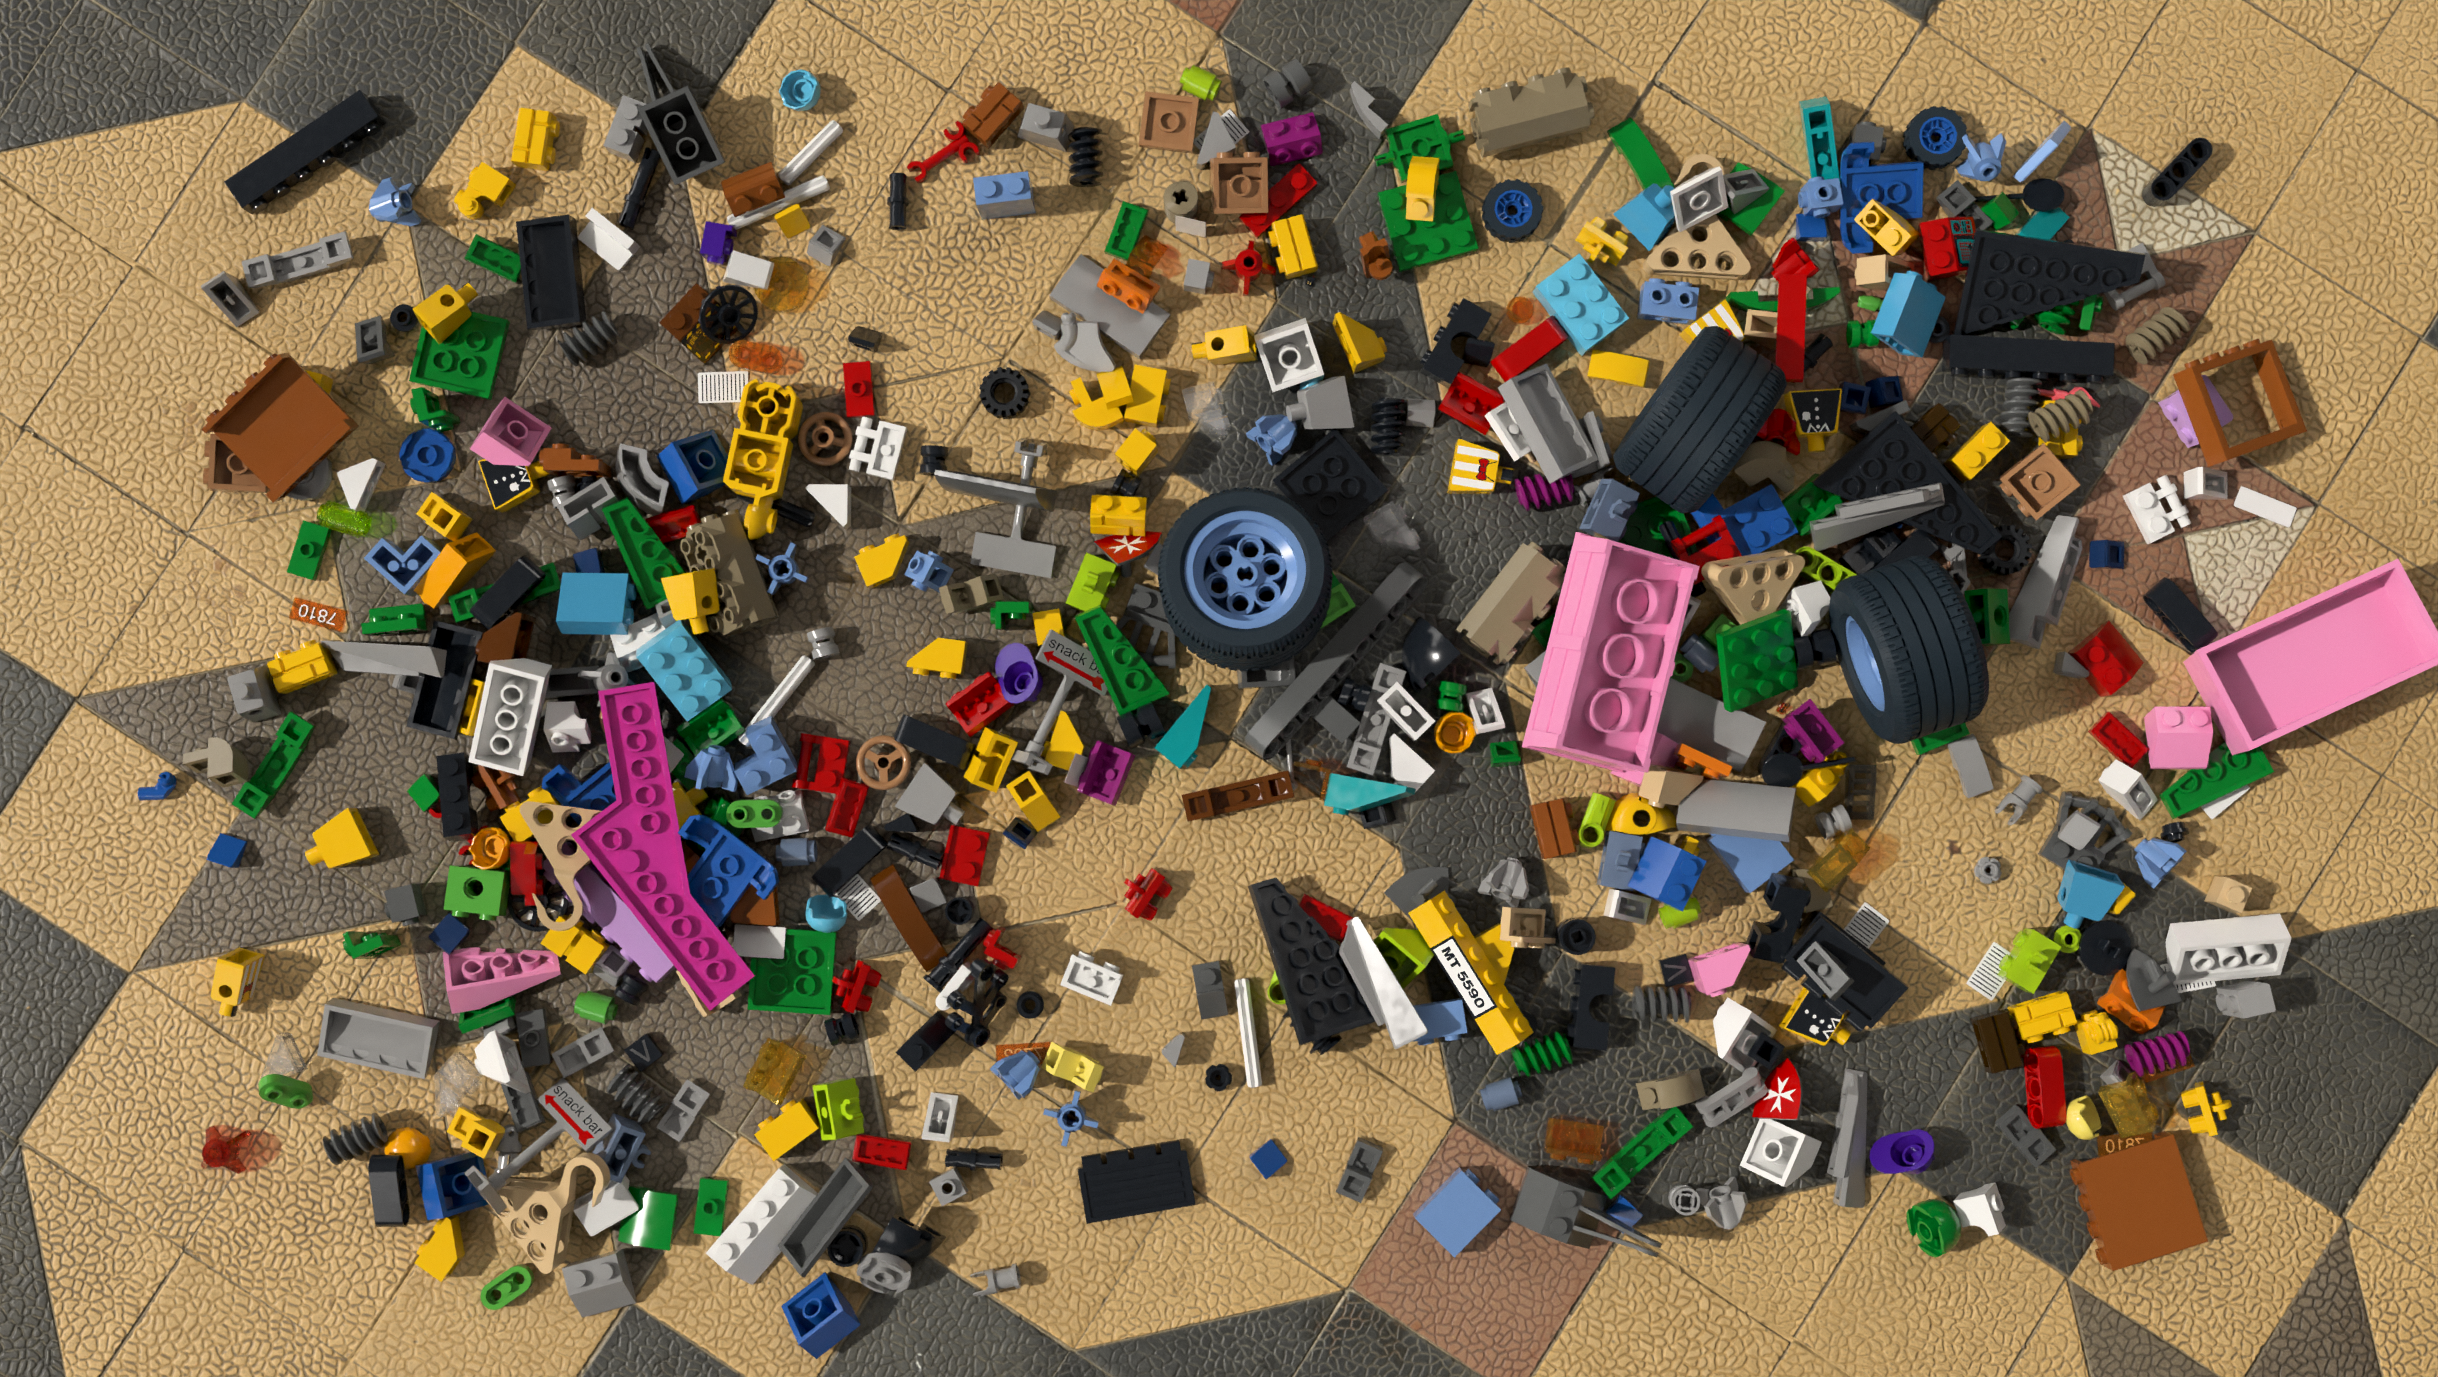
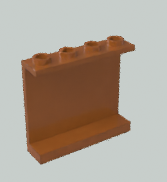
M274 353L263 363L266 367L259 374L257 372L251 374L244 381L246 386L240 392L235 391L225 400L227 405L221 411L217 409L205 419L207 424L201 429L204 433L214 432L270 489L265 495L273 503L283 500L359 427L289 353Z
M2163 1131L2154 1134L2155 1139L2125 1149L2083 1162L2077 1159L2070 1160L2072 1165L2070 1176L2074 1184L2078 1185L2081 1193L2078 1196L2079 1204L2082 1210L2087 1212L2089 1218L2087 1229L2093 1239L2095 1238L2098 1249H2095L2096 1257L2101 1265L2112 1271L2208 1242L2174 1134Z

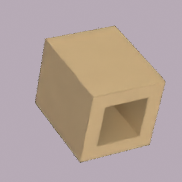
M2214 876L2204 901L2228 912L2242 913L2252 888L2229 877Z

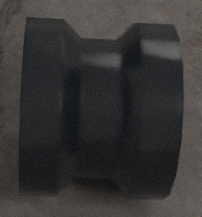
M1122 469L1110 493L1134 497L1142 478L1138 476L1132 477L1127 470Z
M625 973L622 985L616 987L614 993L624 1001L638 1006L641 1001V994L648 990L649 985L638 977Z

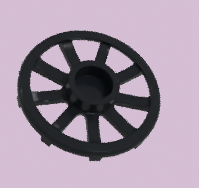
M739 285L717 286L701 302L698 322L704 334L716 343H736L744 339L756 324L758 317L756 300L748 290ZM733 290L730 301L727 303L723 292ZM739 292L747 296L746 299L735 305ZM719 295L721 306H716L710 301ZM752 303L753 314L740 312L741 308ZM707 307L717 311L716 314L705 317ZM741 318L752 319L747 330L739 324ZM718 320V322L709 332V330L706 327V322ZM725 325L724 339L715 337L720 327ZM736 326L742 335L731 339L730 327Z
M539 870V875H543L545 870ZM548 881L544 887V895L538 898L546 909L549 918L547 908L560 912L559 916L566 915L569 901L562 894L564 889L559 885L562 891L548 894L547 892L552 885ZM510 887L507 906L513 920L519 926L529 931L540 932L549 930L546 926L535 927L538 917L536 906H527L518 914H515L512 902L525 903V898L512 897L513 894H511ZM563 896V908L552 904L550 900ZM531 910L533 915L529 926L519 918Z

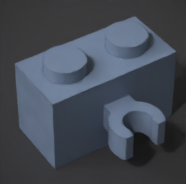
M1601 479L1579 529L1594 537L1618 542L1626 533V523L1629 516L1635 512L1638 506L1637 499L1640 493L1614 479Z
M1606 831L1596 885L1633 891L1627 885L1645 850L1646 845L1642 843L1643 837Z
M613 1113L607 1123L613 1129V1132L596 1145L593 1153L606 1162L610 1171V1180L621 1183L631 1162L637 1168H644V1163L638 1160L637 1157L642 1153L650 1155L651 1151L647 1146L641 1144L646 1133L637 1121Z

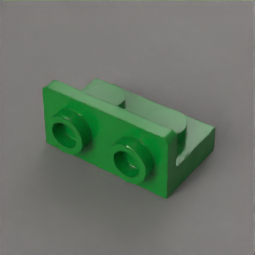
M996 601V607H991L990 611L991 624L995 625L996 630H1005V614H1008V619L1025 620L1026 614L1033 613V603Z
M424 604L373 608L369 610L370 622L361 623L362 634L368 636L427 631Z
M358 931L343 933L345 939L343 941L344 949L353 959H373L402 945L398 935H387L386 932L381 934L374 932L369 935L366 932Z

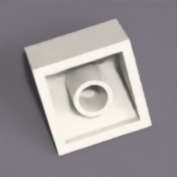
M1306 318L1254 335L1272 392L1324 375Z

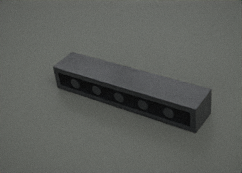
M358 90L228 178L224 183L242 209L250 214L259 213L265 210L269 205L268 203L275 198L287 195L291 191V187L297 183L309 180L316 170L334 163L336 157L344 151L349 152L355 149L359 141L367 136L370 137L377 134L381 130V126L386 124V122L369 97L361 90Z
M1949 335L1943 341L1942 372H1951L1953 377H1966L1968 373H1977L1979 378H1994L1996 374L2005 375V379L2009 380L2022 378V376H2032L2033 379L2048 381L2049 377L2059 378L2060 382L2066 383L2076 382L2077 379H2087L2089 384L2104 383V380L2114 375L2115 343Z

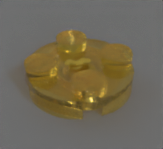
M788 257L769 259L768 261L774 263V268L768 290L754 288L755 294L761 303L770 310L780 313L790 312L803 306L809 293L810 283L808 275L802 266ZM780 278H784L785 282L789 283V286L782 292L774 286L775 283L780 282Z

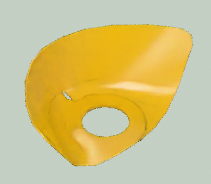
M1630 793L1622 796L1615 802L1605 831L1642 835L1677 827L1675 816L1666 806L1659 808L1649 805V799L1638 796L1639 793ZM1637 810H1645L1649 813L1650 822L1647 826L1638 827L1634 824L1633 815Z

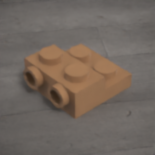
M1218 152L1217 158H1210L1213 214L1268 213L1267 157H1260V152H1244V158H1233V152Z
M210 434V441H205L204 455L209 457V468H204L203 484H208L210 491L267 493V486L216 434Z
M2042 443L2028 456L2021 459L2001 475L2000 480L2002 483L1999 486L2008 497L2014 495L2018 499L2020 504L2017 506L2027 518L2032 515L2035 520H2038L2081 484L2045 443Z

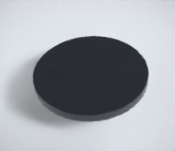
M2112 921L2093 923L2084 931L2079 943V955L2084 966L2092 973L2102 976H2109L2119 972L2126 965L2131 953L2129 935L2122 926Z

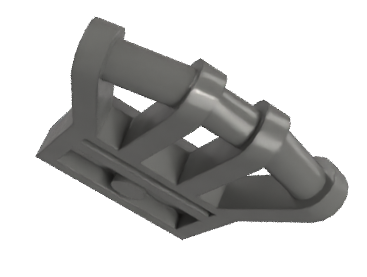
M1135 583L1124 616L1116 626L1121 631L1130 620L1136 621L1129 641L1134 648L1143 624L1154 628L1146 653L1137 652L1149 667L1169 666V669H1176L1175 633L1168 623V618H1166L1161 594L1159 591ZM1161 631L1168 633V655L1152 656Z
M2063 791L2060 797L2056 825L2038 855L2064 871L2068 860L2098 868L2101 861L2104 860L2105 854L2120 842L2129 838L2132 832L2129 828H2125L2114 814V810L2109 807H2102L2095 798L2073 796L2071 792ZM2070 806L2082 808L2080 812L2088 817L2091 813L2099 817L2097 822L2101 824L2098 831L2081 851L2058 838L2059 830L2062 823L2067 819ZM2108 824L2116 835L2097 848L2094 844Z

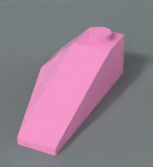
M469 947L454 950L450 955L443 952L446 989L452 1014L481 1009L561 975L558 955L552 951L523 950L520 953H506V949L497 948L495 952H484L479 947Z

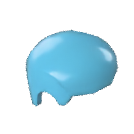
M800 69L791 71L783 78L779 94L784 102V106L801 112L810 110L818 103L821 89L813 73Z
M828 895L813 896L807 901L806 920L817 931L824 933L836 932L845 925L847 904L845 901L834 896L831 898Z

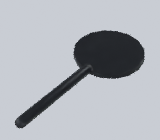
M2039 178L2029 182L2023 189V193L2005 195L2008 199H2023L2024 203L2035 211L2048 212L2060 207L2064 201L2065 192L2056 181ZM1997 195L1975 197V202L1991 201Z
M1778 753L1766 760L1762 767V777L1769 786L1792 787L1800 780L1805 770L1855 762L1856 758L1847 757L1802 765L1801 760L1796 755Z

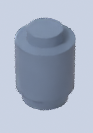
M1693 633L1679 648L1683 652L1682 656L1702 673L1705 670L1711 672L1719 664L1718 650L1701 635L1698 637Z
M809 838L782 839L781 845H776L777 861H781L783 867L810 865L811 862H817L816 840H809Z
M1511 1077L1487 1084L1486 1088L1480 1090L1486 1111L1491 1109L1498 1111L1519 1104L1518 1098L1523 1097L1518 1081L1512 1082Z

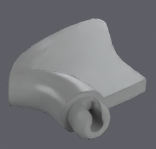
M1063 313L1061 315L1062 323L1060 324L1061 338L1054 345L1056 352L1066 361L1077 367L1090 371L1112 372L1116 368V364L1102 342L1099 322L1076 320L1075 313Z

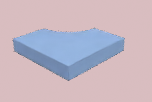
M2063 121L2020 166L2013 177L2019 182H2023L2059 146L2071 130V126Z

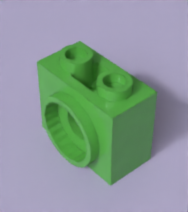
M450 865L444 910H452V916L469 917V913L480 914L479 919L496 921L497 916L506 915L511 880L510 872ZM477 880L483 885V891L480 895H477L473 890V885Z

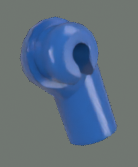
M162 772L155 787H139V800L166 799L176 787V777L170 772Z

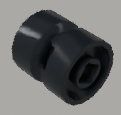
M1828 628L1813 631L1810 636L1793 635L1797 670L1811 668L1815 662L1819 666L1836 662L1835 642Z
M1152 702L1138 707L1136 713L1129 711L1116 717L1130 749L1144 744L1146 738L1153 740L1166 734Z
M1577 918L1565 919L1558 925L1555 932L1558 946L1570 954H1585L1595 944V931L1591 924L1585 920Z
M844 1226L827 1247L828 1256L837 1266L850 1267L856 1264L867 1251L868 1237L858 1226Z

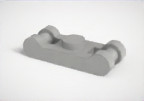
M1747 1068L1737 1080L1710 1097L1705 1096L1697 1100L1696 1107L1699 1113L1704 1114L1703 1120L1706 1126L1715 1127L1766 1095L1768 1089L1765 1083L1760 1080L1761 1076L1757 1068Z

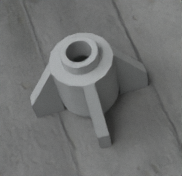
M612 652L607 654L605 666L600 667L596 671L582 670L578 673V677L589 680L593 679L594 686L598 691L635 684L628 678L625 668L619 664L616 653ZM599 697L597 707H601Z
M1507 858V860H1500L1499 864L1481 881L1478 892L1486 895L1493 894L1497 898L1506 900L1511 907H1517L1520 899L1525 900L1529 892L1526 870L1517 859Z
M1730 1177L1724 1184L1725 1186L1715 1187L1711 1191L1710 1189L1697 1188L1695 1191L1700 1197V1203L1705 1208L1707 1216L1716 1226L1723 1229H1732L1740 1223L1748 1200L1745 1192H1738L1736 1177Z

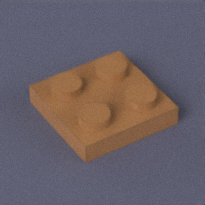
M1145 91L1139 147L1192 154L1199 98Z

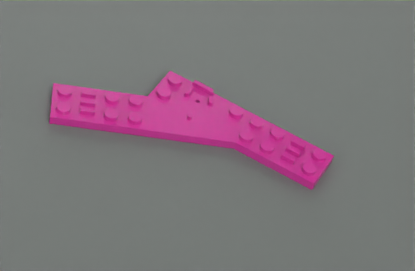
M650 682L598 691L616 801L571 834V836L711 1011L755 975L690 894L681 835L678 834L679 824L655 683Z

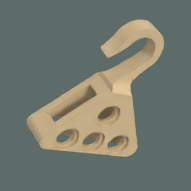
M1695 155L1689 158L1681 168L1674 187L1695 166L1702 165L1709 169L1719 166L1722 169L1723 175H1725L1723 166L1711 155ZM1716 214L1682 232H1679L1676 226L1643 263V270L1650 275L1741 280L1751 268L1749 261ZM1692 231L1702 232L1704 241H1696L1692 236ZM1666 255L1672 256L1676 261V266H1667L1663 261V257ZM1691 258H1699L1703 263V268H1694L1690 262ZM1718 260H1727L1730 265V270L1725 271L1720 269L1718 266Z
M1780 549L1707 562L1702 567L1701 572L1711 588L1737 620L1738 624L1741 625L1776 611L1803 569L1805 560L1802 556Z
M527 801L520 806V813L554 868V875L574 905L573 914L568 920L554 922L548 917L546 909L533 893L537 915L541 923L547 928L554 931H566L573 928L582 917L583 903L577 893L574 879L591 860L578 843L577 851L570 856L562 853V845L566 841L576 842L571 834L602 811ZM542 810L553 812V820L550 823L541 824L538 821V815ZM572 813H577L582 817L581 824L576 828H570L566 825V819Z
M581 1153L570 1160L565 1166L561 1182L508 1178L506 1180L507 1184L498 1190L501 1198L510 1209V1212L503 1210L500 1214H497L539 1271L544 1274L550 1273L566 1260L576 1199L575 1191L579 1165L589 1167L596 1177V1184L593 1188L592 1207L601 1202L604 1191L610 1183V1171L606 1162L594 1153ZM517 1221H519L527 1234H523L517 1229ZM534 1243L538 1246V1248L541 1250L544 1256H539L535 1253L533 1249Z

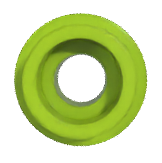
M2065 925L2056 930L2053 940L2062 946L2061 952L2073 953L2079 949L2082 935L2078 929ZM2068 934L2073 938L2070 944L2065 942V937Z

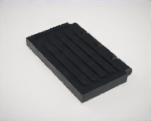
M1820 915L1784 955L1787 961L1781 969L1796 981L1805 974L1806 977L1801 982V985L1819 999L1825 992L1797 962V959L1815 941L1819 942L1847 966L1845 971L1854 980L1836 1001L1826 995L1822 1002L1839 1016L1843 1015L1846 1010H1849L1844 1020L1858 1032H1861L1866 1026L1872 1029L1904 994L1908 986L1825 917Z
M1173 1140L1161 1142V1153L1159 1154L1156 1153L1155 1144L1133 1147L1134 1158L1130 1159L1128 1148L1106 1152L1107 1163H1102L1101 1153L1081 1156L1083 1167H1078V1175L1086 1223L1196 1205L1187 1149L1181 1150L1180 1141Z

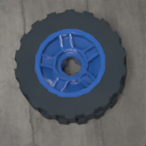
M1932 106L1929 109L1922 110L1908 123L1907 129L1903 134V147L1906 149V155L1912 159V162H1923V169H1943L1953 163L1966 148L1962 137L1967 134V127L1963 123L1962 117L1958 116L1954 110L1946 109L1943 106ZM1931 135L1935 137L1939 136L1940 139L1938 140V142H1933L1931 139Z
M1508 179L1505 182H1499L1494 188H1491L1482 206V221L1485 223L1486 230L1491 232L1490 235L1494 238H1499L1503 242L1509 241V243L1520 242L1527 236L1530 237L1542 219V198L1538 195V191L1532 188L1529 183H1524L1519 179ZM1515 206L1517 214L1510 215L1507 210Z

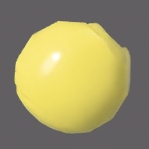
M2085 1095L2069 1102L2066 1107V1124L2068 1129L2078 1139L2091 1140L2098 1137L2099 1133H2094L2102 1126L2091 1098Z

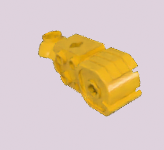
M757 378L750 381L743 388L738 410L741 426L740 429L734 428L723 482L736 494L754 498V503L749 504L746 509L744 529L748 530L749 540L761 538L766 533L773 534L778 513L777 509H772L773 500L782 498L793 449V443L790 440L798 433L803 410L800 398L790 385L785 390L782 386L773 382H763L761 384ZM773 407H775V410L771 414H767V411L770 412L772 411Z

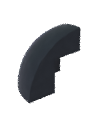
M1418 617L1409 628L1402 647L1403 670L1406 671L1405 676L1416 693L1420 692L1461 653L1444 635L1421 617Z
M895 1213L872 1253L880 1252L896 1255L910 1264L924 1259L933 1253L946 1237L924 1223L919 1227Z

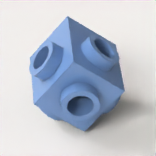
M1814 177L1808 180L1798 193V204L1800 208H1803L1804 216L1813 215L1814 218H1824L1840 209L1843 205L1839 178L1824 180V177Z
M916 551L904 575L913 579L911 585L926 592L930 588L940 593L939 588L947 584L954 569L943 564L944 558L931 551L927 555Z

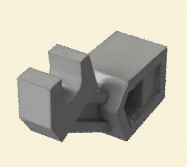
M1953 543L1951 548L1942 545L1938 551L1948 562L1950 561L1951 571H1949V574L1952 578L1954 574V577L1960 582L1958 584L1959 589L1964 594V591H1966L1970 584V580L1967 578L1965 550Z

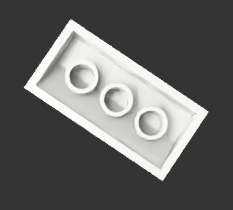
M526 658L490 661L468 762L524 776L531 763L552 665Z
M2280 914L2171 923L2165 942L2168 970L2176 976V980L2173 982L2174 985L2281 975L2291 936Z
M785 1164L782 1165L710 1247L706 1254L726 1272L753 1285L781 1253L778 1245L818 1193Z

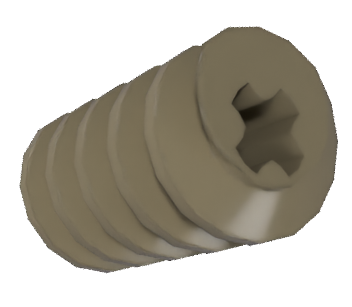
M1189 181L1174 182L1169 185L1163 196L1164 210L1167 218L1174 224L1175 215L1190 219L1196 218L1198 214V194L1194 185Z
M2164 307L2159 313L2154 314L2151 320H2147L2142 326L2137 327L2134 333L2128 334L2125 338V343L2131 356L2137 362L2145 365L2148 363L2146 356L2154 359L2156 357L2155 350L2162 353L2165 350L2164 344L2171 346L2173 344L2172 338L2179 340L2182 337L2181 331L2188 333L2190 326L2178 311L2170 307Z
M2078 390L2074 395L2069 394L2064 399L2056 400L2054 404L2049 403L2044 408L2036 409L2034 413L2029 412L2028 419L2036 435L2046 443L2050 439L2049 432L2054 438H2057L2060 435L2058 428L2066 434L2070 431L2069 424L2074 429L2080 427L2079 419L2085 425L2090 423L2089 415L2093 413V408L2087 394L2082 390Z

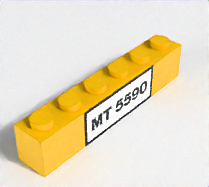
M1445 890L1408 913L1497 1055L1519 1044L1533 1033L1528 1020L1521 1013L1513 996L1504 986L1498 972L1489 962L1484 950L1474 938L1469 926L1464 922L1454 902L1449 898Z

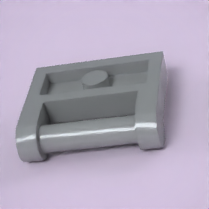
M2143 243L2127 251L2144 253L2146 255L2142 273L2145 272L2148 280L2120 294L2116 289L2104 292L2110 306L2115 311L2123 308L2125 303L2152 289L2158 290L2166 284L2164 277L2156 269Z

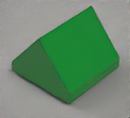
M2003 191L1980 208L1993 221L1992 225L1996 230L2010 224L2019 214Z
M1517 741L1490 743L1491 768L1519 765L1521 757Z

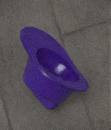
M1012 643L1005 646L997 656L995 664L996 675L1005 700L1014 704L1024 701L1036 702L1043 686V677L1036 667L1032 653L1028 647L1021 643Z
M1920 1129L1889 1134L1881 1137L1873 1144L1870 1149L1869 1158L1872 1166L1884 1174L1903 1172L1920 1174L1930 1167L1931 1162L1935 1160V1143L1928 1132Z

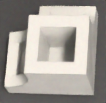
M1820 580L1793 588L1778 610L1786 609L1791 611L1793 631L1799 630L1801 636L1809 635L1829 610L1830 596Z
M575 701L547 702L543 730L552 752H580L581 744H591L592 734L587 720L580 718Z
M1996 1182L1985 1184L1975 1190L1960 1193L1953 1201L1962 1227L1978 1226L1984 1229L1988 1236L1999 1234L2006 1226L2001 1213L2005 1208Z

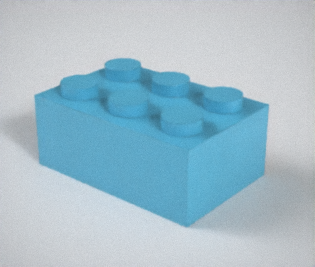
M1580 253L1539 283L1532 292L1550 316L1553 315L1569 336L1568 340L1581 357L1622 327L1629 319Z
M684 620L676 621L636 650L637 659L687 722L732 690L729 678L698 638L692 634L691 629Z

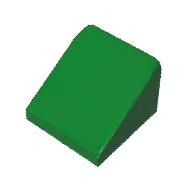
M423 774L407 790L423 812L429 810L440 799L439 785L430 774Z

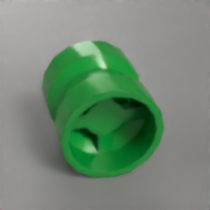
M1876 319L1867 320L1862 324L1858 320L1848 321L1846 341L1849 348H1858L1861 344L1868 347L1878 346L1879 339L1871 334Z
M1440 681L1439 690L1441 696L1437 700L1436 709L1463 712L1464 704L1462 703V697L1466 694L1467 686ZM1445 697L1456 698L1457 700L1447 699Z

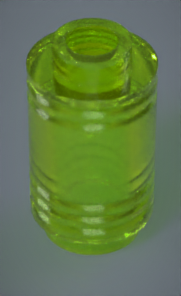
M330 500L326 504H321L317 512L320 526L356 538L366 537L372 523V517L368 516L367 512L356 511L349 506Z

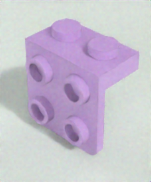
M2202 375L2221 427L2232 421L2233 414L2206 375ZM2177 390L2158 402V404L2162 408L2165 417L2170 420L2176 429L2181 441L2185 443L2187 448L2198 445L2199 442L2180 392Z

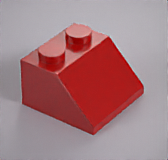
M2109 620L2068 652L2089 671V676L2085 679L2100 697L2111 696L2134 677L2144 663Z

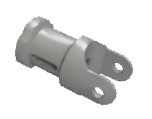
M1615 465L1603 468L1593 474L1592 479L1580 486L1574 485V494L1584 508L1592 500L1601 479H1604V474L1613 469Z
M2023 775L2020 784L2012 793H2007L1996 807L1995 813H2000L2010 803L2014 809V814L2009 819L2008 825H2013L2028 809L2027 805L2035 795L2043 792L2042 787L2030 777Z
M512 1124L504 1127L505 1134L497 1148V1151H499L498 1168L494 1172H499L507 1166L508 1155L510 1163L522 1151V1144L518 1141V1133ZM520 1170L515 1172L512 1176L520 1175Z
M1017 1263L1012 1264L1010 1268L996 1271L992 1268L970 1275L971 1278L987 1276L988 1278L987 1289L975 1292L973 1296L995 1294L1000 1289L1010 1287L1021 1288V1277Z

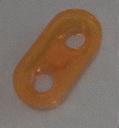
M739 340L733 343L729 349L730 361L740 369L772 375L778 373L784 365L782 353L773 346ZM743 351H747L749 354L745 360L740 359V354ZM769 357H774L775 363L768 366L766 360Z

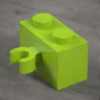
M1086 552L1067 598L1066 605L1082 612L1100 605L1105 611L1110 598L1106 597L1109 587L1115 588L1120 573L1116 572L1117 565Z
M2025 928L2024 931H2020L2013 940V945L2015 946L2010 955L2006 954L1999 964L2001 970L1998 976L2024 992L2034 994L2062 946L2034 929Z
M855 1078L838 1079L813 1085L822 1140H837L864 1133V1117L860 1110L859 1088L856 1085Z

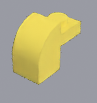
M1051 1042L1041 1068L1054 1076L1072 1081L1084 1090L1094 1092L1096 1085L1101 1079L1104 1066L1099 1064L1098 1060L1088 1055Z

